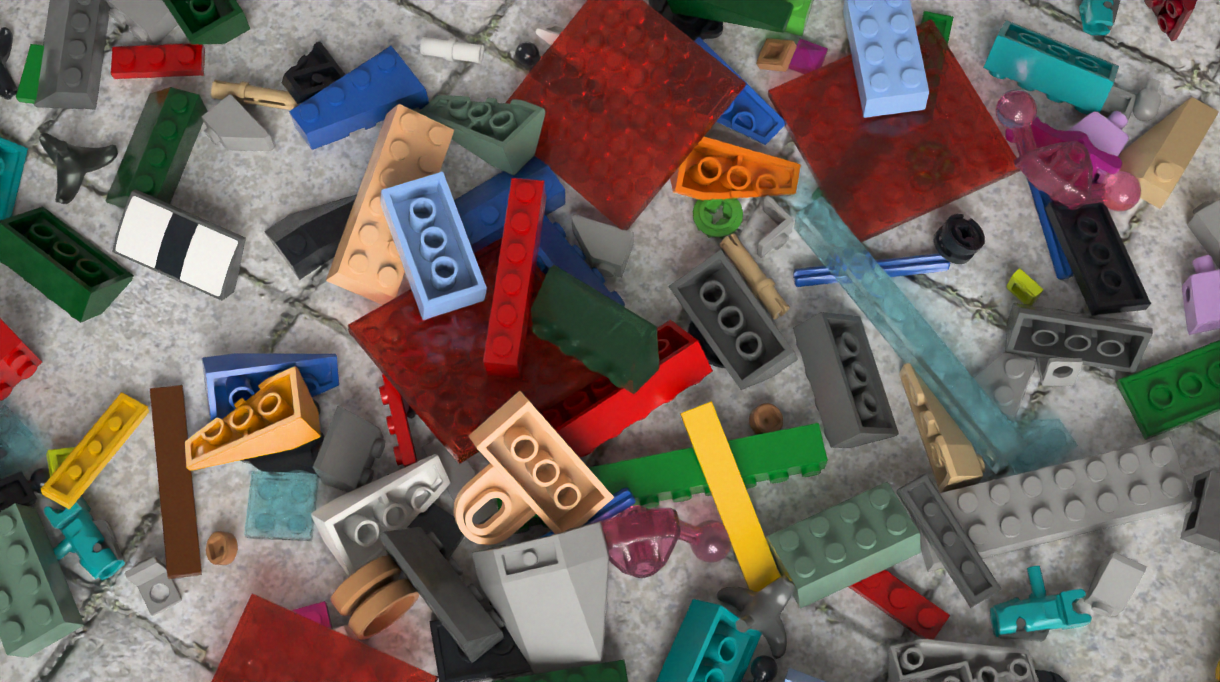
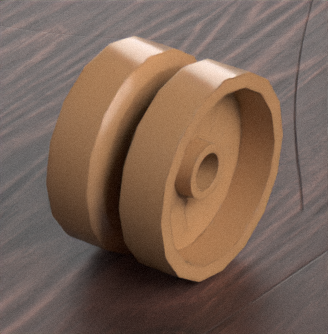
M390 555L381 556L358 569L336 589L331 597L332 604L342 616L351 615L348 625L360 640L368 639L392 625L418 600L419 593L408 579L398 580L402 570Z

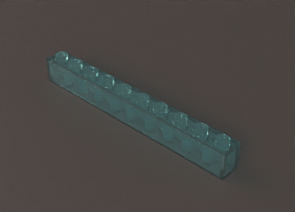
M823 196L797 212L794 224L796 232L902 361L913 366L993 472L997 474L1019 458L1029 445Z

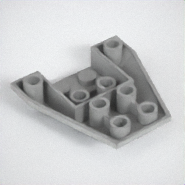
M601 521L570 528L562 533L508 546L504 544L472 552L481 588L534 674L603 663L609 551Z
M919 639L889 647V682H1039L1029 650L929 639Z

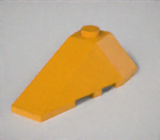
M294 366L267 378L258 385L260 390L247 400L241 398L234 403L236 409L223 419L215 418L185 441L186 468L191 471L287 451L320 438L321 430L318 409L299 369Z

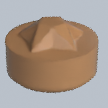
M763 403L751 411L749 423L751 429L757 435L779 431L783 426V416L775 405Z
M217 531L209 537L206 544V555L212 564L229 565L236 557L238 544L232 533Z

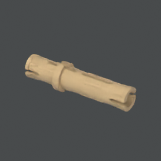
M215 79L212 83V99L223 100L231 94L241 106L254 104L292 110L300 105L296 103L288 91L256 87L244 81L239 84Z
M731 234V240L729 236L724 238L719 244L720 248L723 249L749 284L755 298L763 303L774 320L778 319L779 316L777 314L781 317L787 313L790 306L786 304L775 289V282L772 278L766 277L740 242L738 236Z

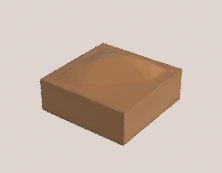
M767 38L756 64L762 70L786 72L797 46L793 40Z

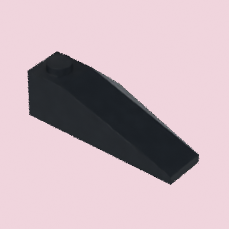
M357 194L290 214L264 231L299 280L335 257Z

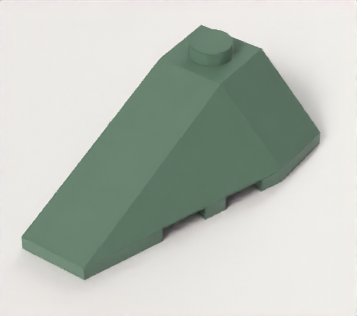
M437 95L419 112L453 129L454 133L451 138L453 141L491 166L515 175L535 155L545 117L544 108L523 100L512 99L510 104L498 103L496 98H487L485 102L471 101L470 97L451 95Z

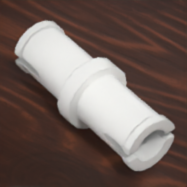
M423 36L420 53L421 55L446 58L448 62L462 60L481 64L484 46L482 44L458 42L457 38L452 37L449 40Z

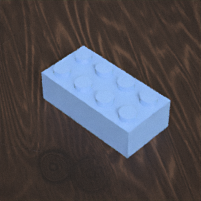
M844 0L843 15L863 117L925 110L929 88L910 0Z
M439 172L381 190L380 205L422 319H429L484 301L487 287L444 173Z

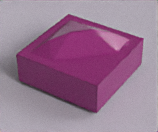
M799 39L788 69L817 79L828 48Z

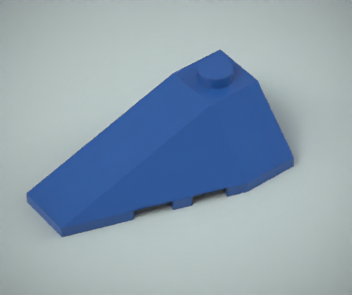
M700 37L656 81L678 104L703 110V116L763 145H766L787 123Z
M234 353L202 358L210 422L215 418L223 419L236 409L234 403L241 398L247 400L260 390L258 385L264 380L294 366L299 369L311 397L339 386L336 354Z

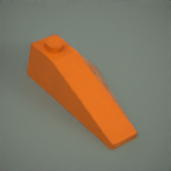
M686 131L673 142L668 171L674 193L699 200L766 197L767 195H794L797 190L801 164Z

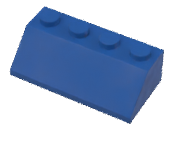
M533 156L515 175L502 171L454 200L475 258L502 242L512 178L544 181L546 190L544 215L547 216L565 205V188L549 165Z
M544 215L536 272L595 341L624 320L623 307L625 303L616 291L610 292L604 285L605 279L599 270L595 267L590 269L585 263L586 257L576 244L573 246L569 244L565 239L567 237L560 224L556 221L552 224L547 216Z

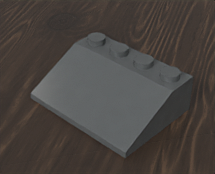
M421 527L386 531L379 535L390 556L472 663L504 639L500 629L505 625L493 609L487 613L481 606L480 602L484 600L483 596L472 583L469 586L464 584L459 577L464 572L452 557L448 560L444 558L439 551L444 546L432 531L426 534Z

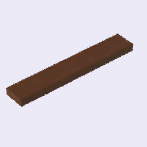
M183 385L150 388L168 579L202 575L192 470L190 471L186 468L185 441L188 439Z

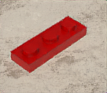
M203 44L112 47L111 75L114 79L204 76L205 47Z
M394 371L382 374L384 385L379 386L383 405L389 404L391 415L386 416L390 435L396 434L398 446L393 447L397 465H403L405 468L418 462L399 381Z
M883 570L848 586L921 639L934 640L950 617L944 610L887 570Z

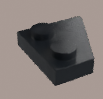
M316 42L312 51L307 56L303 55L298 60L297 65L292 66L284 74L281 83L296 103L300 104L346 74L323 44Z

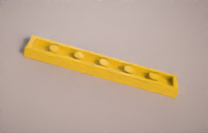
M711 401L680 413V416L747 587L754 592H758L781 576Z

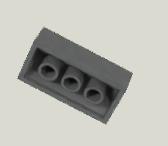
M50 0L43 41L44 52L37 98L34 101L35 107L96 110L110 11L106 0Z
M719 250L668 286L740 390L774 377L798 360L791 346L722 250Z
M1013 303L1007 320L1005 352L1046 359L1082 358V365L1135 373L1151 339L1153 328L1144 323L1125 319L1091 316V314Z
M820 312L793 327L796 346L801 353L805 374L810 381L815 397V406L820 413L824 434L830 448H854L899 435L861 317Z

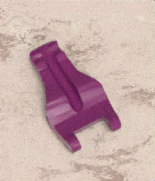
M1026 110L1018 113L1011 119V123L1005 130L1006 140L1010 143L1019 142L1034 154L1048 171L1051 186L1059 192L1070 191L1087 199H1101L1105 193L1104 187L1098 183H1092L1099 169H1102L1110 174H1117L1122 167V160L1118 156L1099 150L1091 143L1088 135L1084 132L1056 130L1048 124L1041 122L1038 117L1033 119L1027 117L1025 114Z

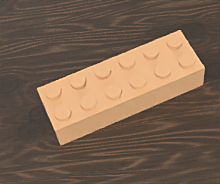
M401 104L396 105L386 114L326 281L381 305H385L396 298L405 270L380 205L381 190L439 173L454 133L453 129Z

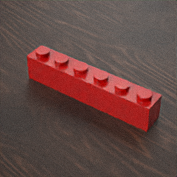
M511 179L483 359L487 375L520 378L546 204L545 183L541 180Z

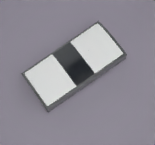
M135 189L131 192L124 208L112 252L223 301L235 292L246 237Z

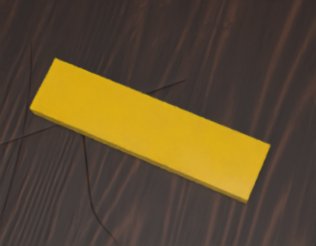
M121 392L42 486V495L70 510L149 413L148 406Z

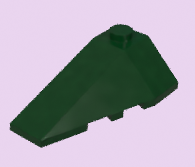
M667 0L672 13L780 33L785 32L794 9L793 4L786 0Z

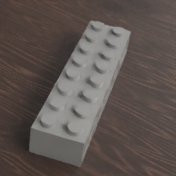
M1170 437L940 493L982 559L1179 511L1190 503V491ZM911 516L912 521L920 532L921 552L927 572L945 568Z

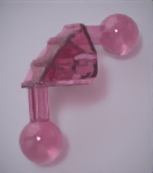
M1015 89L1004 93L999 98L996 104V117L1002 126L1013 131L1019 157L1014 160V165L1023 172L1035 188L1044 191L1052 200L1061 202L1071 210H1076L1085 204L1103 203L1109 209L1121 212L1133 208L1138 203L1141 197V185L1138 179L1129 172L1119 171L1117 174H1109L1101 184L1092 185L1093 166L1089 152L1082 143L1077 141L1060 142L1036 148L1030 125L1037 115V104L1031 94L1024 90Z
M635 505L623 510L615 517L601 521L609 551V561L622 573L636 578L650 577L664 567L678 539L690 543L694 555L708 563L721 561L729 554L732 548L730 537L723 523L716 520H705L694 526L679 520L677 511L672 508L648 509Z

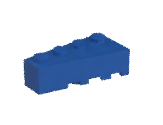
M389 46L289 111L297 131L309 147L314 150L350 136L351 132L362 128L367 130L375 127L376 123L383 121L386 114L398 104L411 110L418 107L423 109L429 103L425 87L395 49Z

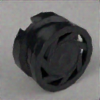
M963 214L951 215L936 231L933 239L939 254L954 264L967 263L985 244L982 228L972 218L969 220L964 219Z

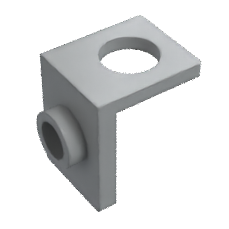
M769 195L764 198L762 210L778 226L758 243L757 255L760 258L764 257L773 248L775 250L780 249L788 241V235L792 232L794 220Z
M1036 358L1042 386H1074L1083 364L1082 358Z
M156 557L140 561L132 569L125 572L126 578L138 587L152 616L182 601L173 579H168L166 566ZM159 584L166 585L169 588L168 598L162 603L153 602L151 599L152 589Z

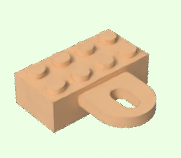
M519 391L469 435L475 447L490 463L459 491L454 502V518L461 532L469 540L482 545H492L508 539L535 514L543 520L554 534L582 526L614 497L525 395ZM499 498L502 500L500 510L485 523L474 524L472 522L474 513L490 499Z

